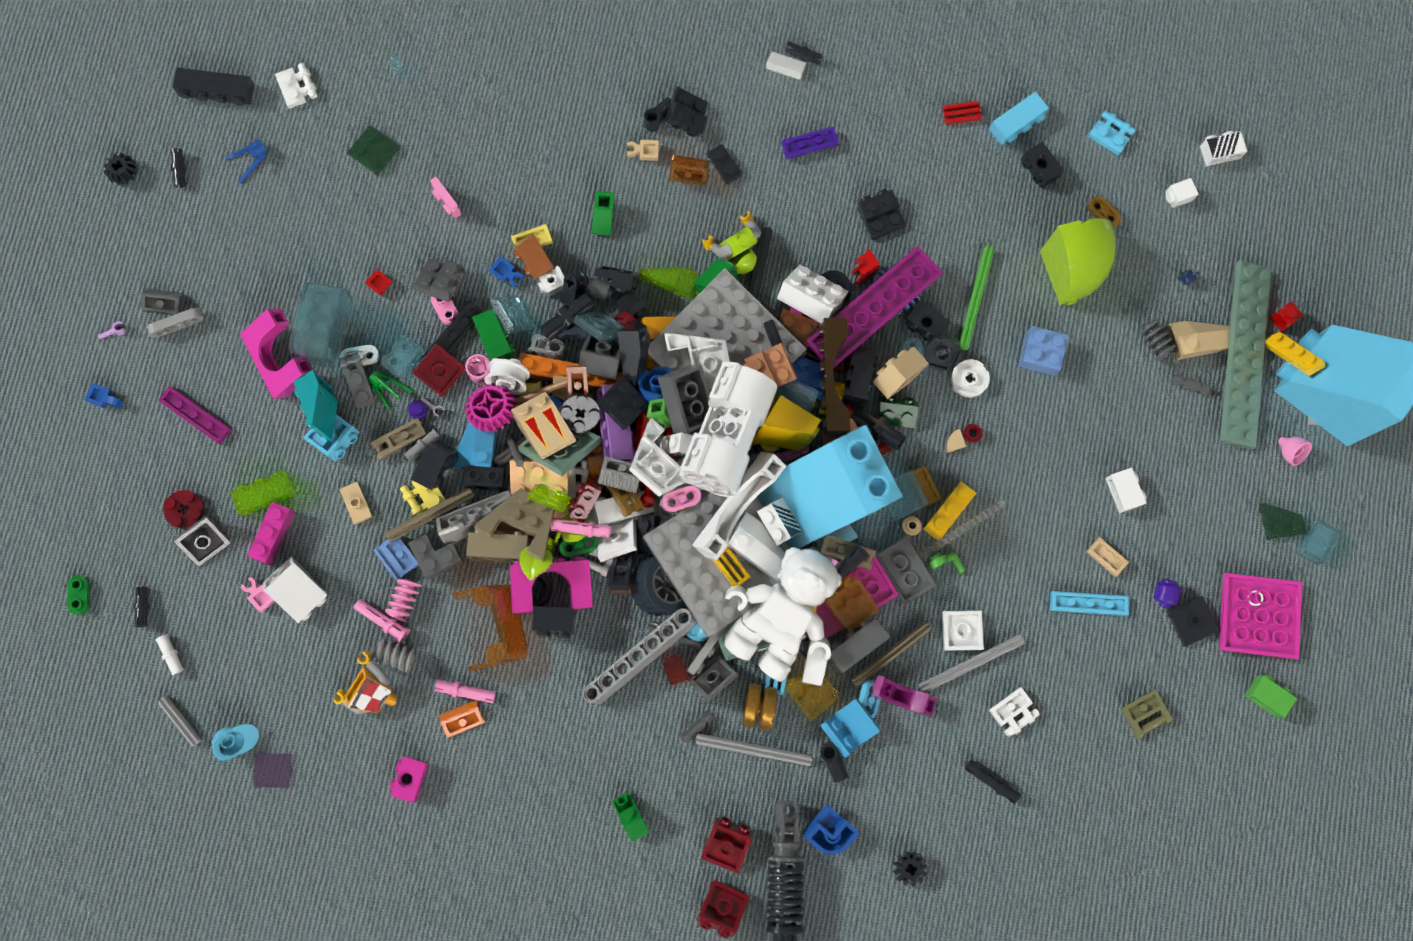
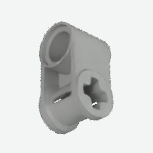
M532 335V343L527 349V354L561 361L564 359V344L560 339L554 338L549 341L543 335Z

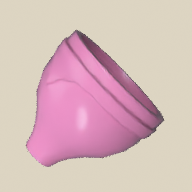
M1281 437L1278 441L1283 457L1293 466L1302 463L1312 449V444L1302 437Z

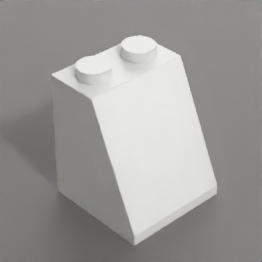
M292 556L262 583L264 591L297 623L308 619L312 614L311 611L316 606L320 607L327 600L325 598L327 596L326 591Z

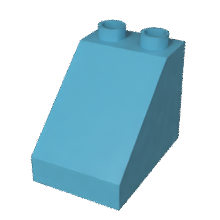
M1330 325L1320 333L1311 329L1298 344L1322 359L1325 367L1307 376L1285 361L1276 372V375L1282 381L1274 391L1347 447L1402 421L1413 406V342L1336 325Z
M866 425L787 465L776 481L757 496L763 508L780 498L785 500L802 530L798 535L785 541L789 548H800L903 497Z

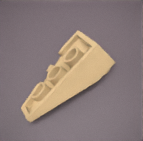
M1182 321L1167 325L1169 336L1172 338L1171 343L1176 345L1173 351H1178L1175 353L1176 360L1228 350L1230 326Z

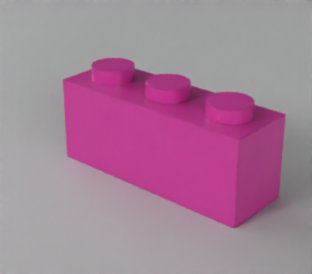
M271 502L247 556L271 566L295 512Z

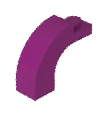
M879 675L873 684L872 695L875 698L905 710L932 717L937 698L901 686Z

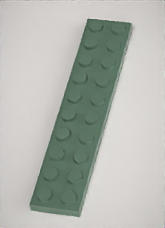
M1240 260L1236 262L1220 441L1254 449L1257 443L1272 269Z

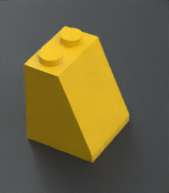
M781 395L752 441L800 451L804 445L808 447L812 439L815 438L820 430L817 426L821 420Z

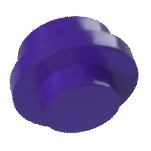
M415 400L410 403L408 412L412 418L422 419L426 416L428 407L423 401Z

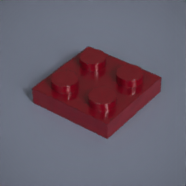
M435 343L411 373L440 397H443L466 367Z

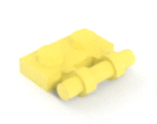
M412 481L415 489L410 491L407 485L400 488L403 493L402 497L405 501H408L414 516L445 500L438 487L430 490ZM420 495L424 503L418 505L414 497Z

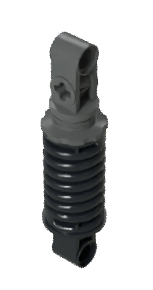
M781 800L776 804L775 842H772L774 855L767 857L769 863L768 873L774 874V876L768 877V882L774 884H769L767 887L768 890L773 891L767 894L768 898L773 899L767 902L768 906L773 907L767 909V913L776 916L767 917L766 932L773 933V941H797V934L804 933L802 924L803 914L801 913L804 910V907L801 905L804 902V899L801 897L804 894L803 889H801L804 886V882L801 881L804 879V874L801 872L804 871L805 858L799 856L798 853L801 847V843L798 842L800 832L799 806L796 802ZM789 805L790 812L786 815L785 807Z

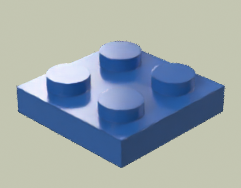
M799 356L792 364L798 378L786 383L784 388L821 400L823 392L820 390V381L823 380V373H820V363Z

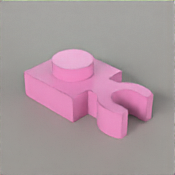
M250 577L249 580L252 582V586L247 588L242 584L241 588L243 591L251 593L247 599L260 613H263L275 601L264 591L263 585L258 588L257 581Z

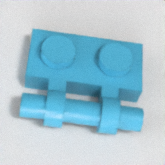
M1105 110L1101 117L1107 121L1104 123L1098 120L1087 137L1119 156L1129 141V138L1124 136L1125 132L1132 136L1136 129L1131 127L1129 122H1123L1117 118V115L1113 112L1109 113ZM1111 123L1119 127L1120 131L1118 132L1110 127Z

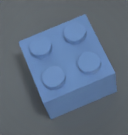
M1031 326L1026 332L1019 367L1056 376L1061 371L1068 335Z

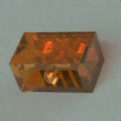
M673 155L669 181L705 186L710 160Z

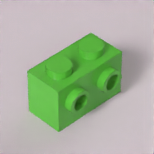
M1268 675L1256 676L1244 696L1276 718H1285L1297 698L1292 695V691L1288 688L1277 685L1272 677Z

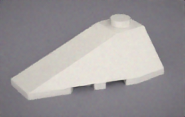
M746 512L733 530L728 547L781 584L778 574L781 571V564L785 553L779 545L776 546L764 524Z

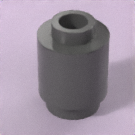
M590 277L586 292L593 297L606 301L608 298H612L614 288H612V283L599 280L596 277Z

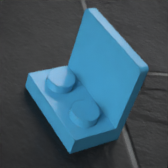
M857 698L833 714L821 725L844 758L850 755L862 743L881 731V728Z

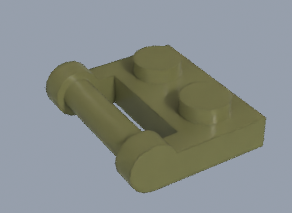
M1156 689L1120 708L1132 728L1134 736L1138 740L1143 738L1147 732L1172 721V717ZM1158 711L1160 712V717L1139 727L1138 722Z

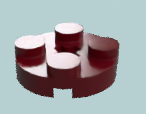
M189 490L176 491L169 498H166L163 503L165 519L172 526L180 529L190 528L201 519L202 514L205 512V505L201 497ZM183 505L189 507V509L186 510V514L180 512L181 506Z

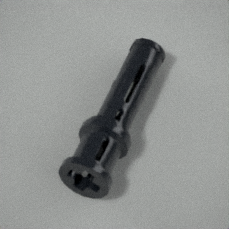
M856 545V549L848 557H844L843 563L837 569L841 576V582L852 571H857L858 566L870 557L861 546Z

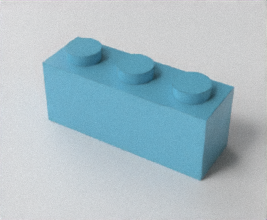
M1034 92L994 120L989 130L1002 146L1007 142L1010 144L1017 139L1018 134L1029 131L1032 128V124L1042 122L1046 118L1045 114L1049 107Z

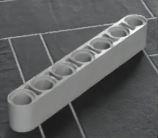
M679 609L587 685L583 691L584 699L594 704H601L696 625L697 621L691 612L687 609ZM685 615H688V621L683 624L682 618ZM673 627V634L667 636L668 629ZM658 640V646L653 649L652 643ZM642 652L643 658L638 662L637 655ZM627 665V672L622 674L623 666ZM612 677L613 682L608 687L607 680ZM597 690V697L593 699L592 693Z

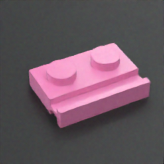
M437 177L431 179L434 197L437 201L441 199L444 203L442 207L448 215L452 214L455 219L459 217L461 212L457 203Z

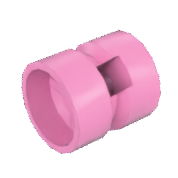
M481 354L469 357L465 365L470 379L479 385L484 384L485 376L490 372L488 369L489 360Z

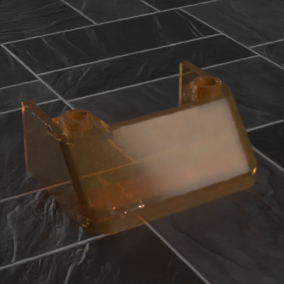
M487 585L452 593V597L456 600L473 597L475 603L480 606L491 605L499 643L492 644L487 648V662L469 666L468 671L473 673L522 661L527 657L528 647L520 613L512 614L510 585Z

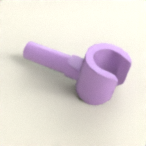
M115 322L112 329L99 334V338L102 339L115 333L123 335L125 333L124 329L116 330L118 327L123 326L122 322Z

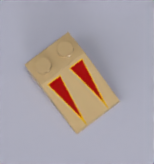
M546 392L511 410L518 427L541 460L576 442L575 437Z

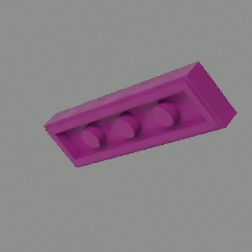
M171 386L167 388L158 400L220 445L232 431L231 428Z

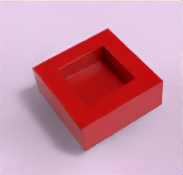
M378 269L365 282L366 286L380 297L393 283L392 280Z

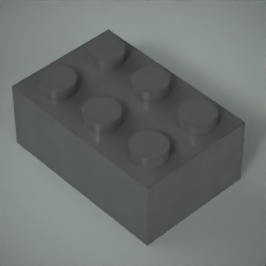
M592 324L581 349L579 366L586 365L587 374L599 375L606 379H616L622 364L618 329Z
M688 365L658 377L673 432L689 433L701 428L709 409L708 401L710 399V392L702 365Z
M868 618L858 626L859 631L855 633L852 630L844 636L842 644L837 642L830 647L831 655L828 662L838 675L844 673L890 638L876 618L872 621Z

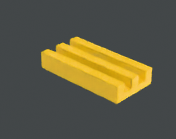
M727 546L720 555V558L737 579L738 583L735 582L719 559L717 561L711 560L731 586H741L751 576ZM724 552L727 553V555L730 557V559L733 561L736 567L743 574V579L736 572V570L733 568V566L730 564L727 558L723 555Z

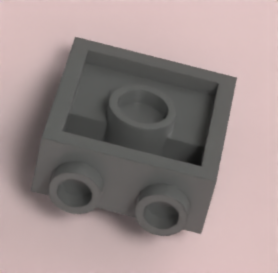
M428 258L413 285V290L449 302L451 297L456 295L459 282L464 281L466 275L464 266L447 259L442 263Z

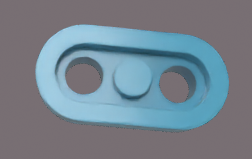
M867 680L862 686L859 701L864 707L866 706V710L874 718L878 711L880 699L872 695L875 681Z

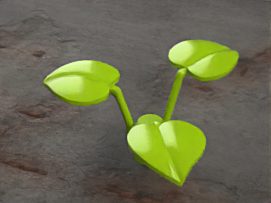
M570 514L564 516V517L561 519V520L576 521V520H574V519H572V518L569 517ZM586 518L584 523H589L592 521ZM558 531L555 540L548 537L543 561L528 555L526 551L528 547L522 550L519 557L523 573L532 581L551 566L553 556L556 553L555 545H558L560 535H562L565 542L570 543L579 541L587 535Z

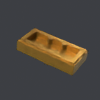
M925 465L907 473L924 508L942 500Z

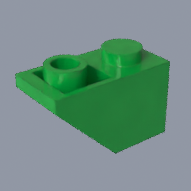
M596 191L592 234L611 236L615 193Z
M630 792L612 800L619 819L632 842L650 833Z

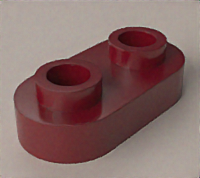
M624 311L614 317V325L618 330H621L637 320L630 313Z

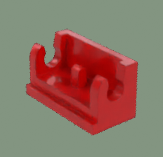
M867 249L865 254L857 259L856 264L860 263V265L852 271V275L858 271L861 273L860 277L856 280L858 286L875 276L880 265L870 249Z

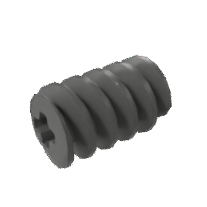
M1160 318L1145 325L1144 329L1140 332L1141 335H1147L1144 339L1145 342L1151 341L1148 347H1155L1151 353L1153 355L1159 354L1155 358L1156 361L1164 360L1178 352L1172 351L1176 346L1175 344L1169 345L1172 338L1165 339L1168 331L1161 332L1165 326L1157 325L1161 320Z

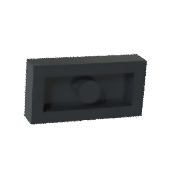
M723 144L707 153L708 159L726 185L742 176L741 170Z

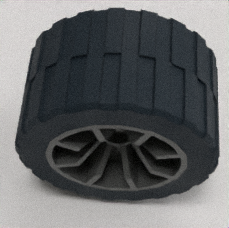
M651 557L640 562L633 570L630 579L631 596L635 604L643 612L655 616L671 614L679 609H685L686 604L657 558Z

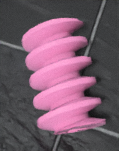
M398 579L397 583L401 587L394 588L398 594L391 595L395 601L388 602L392 609H385V612L395 619L407 622L403 616H410L406 609H413L409 602H416L412 594H419L415 587H422V585L407 579Z

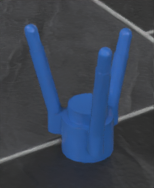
M259 139L249 146L225 157V160H229L247 151L253 158L258 157L238 181L239 184L249 176L260 161L266 158L264 153L267 150Z

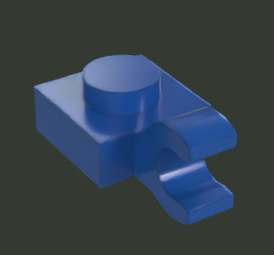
M92 383L84 399L101 408H105L106 404L121 409L124 403L111 396L113 391Z

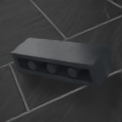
M179 67L176 68L173 89L181 98L189 99L193 97L201 101L231 102L239 106H244V104L251 105L255 87L254 82L249 76Z

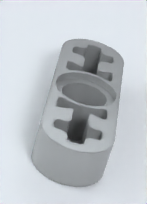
M192 308L153 322L147 326L150 337L155 338L196 324L204 318L200 308Z

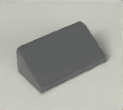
M146 289L142 291V311L167 314L181 313L184 295L183 293Z

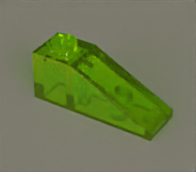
M682 267L640 269L638 272L640 279L688 300L691 299L696 288L694 282L699 278V274L695 270Z

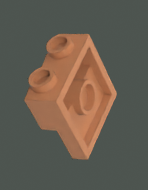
M783 343L744 359L746 362L744 364L745 367L768 376L776 383L777 387L798 378Z

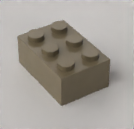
M474 530V533L468 532L466 556L471 561L513 563L519 561L520 553L531 544V540L524 532H513V535L505 534V531H494L492 536L489 537Z

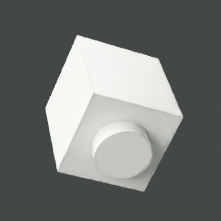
M1191 178L1171 185L1165 192L1166 200L1171 204L1172 208L1191 202L1198 196Z

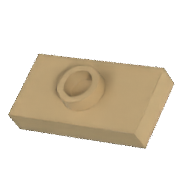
M358 482L339 489L354 525L373 518Z
M1100 537L1086 551L1115 577L1129 563Z

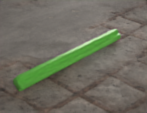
M985 246L960 338L961 349L967 351L970 346L994 253V248L990 246Z

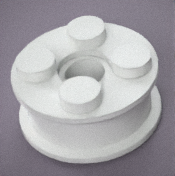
M493 358L489 362L488 369L490 372L484 379L487 386H490L491 383L499 386V388L506 386L514 395H520L526 391L525 381L530 377V372L519 360Z

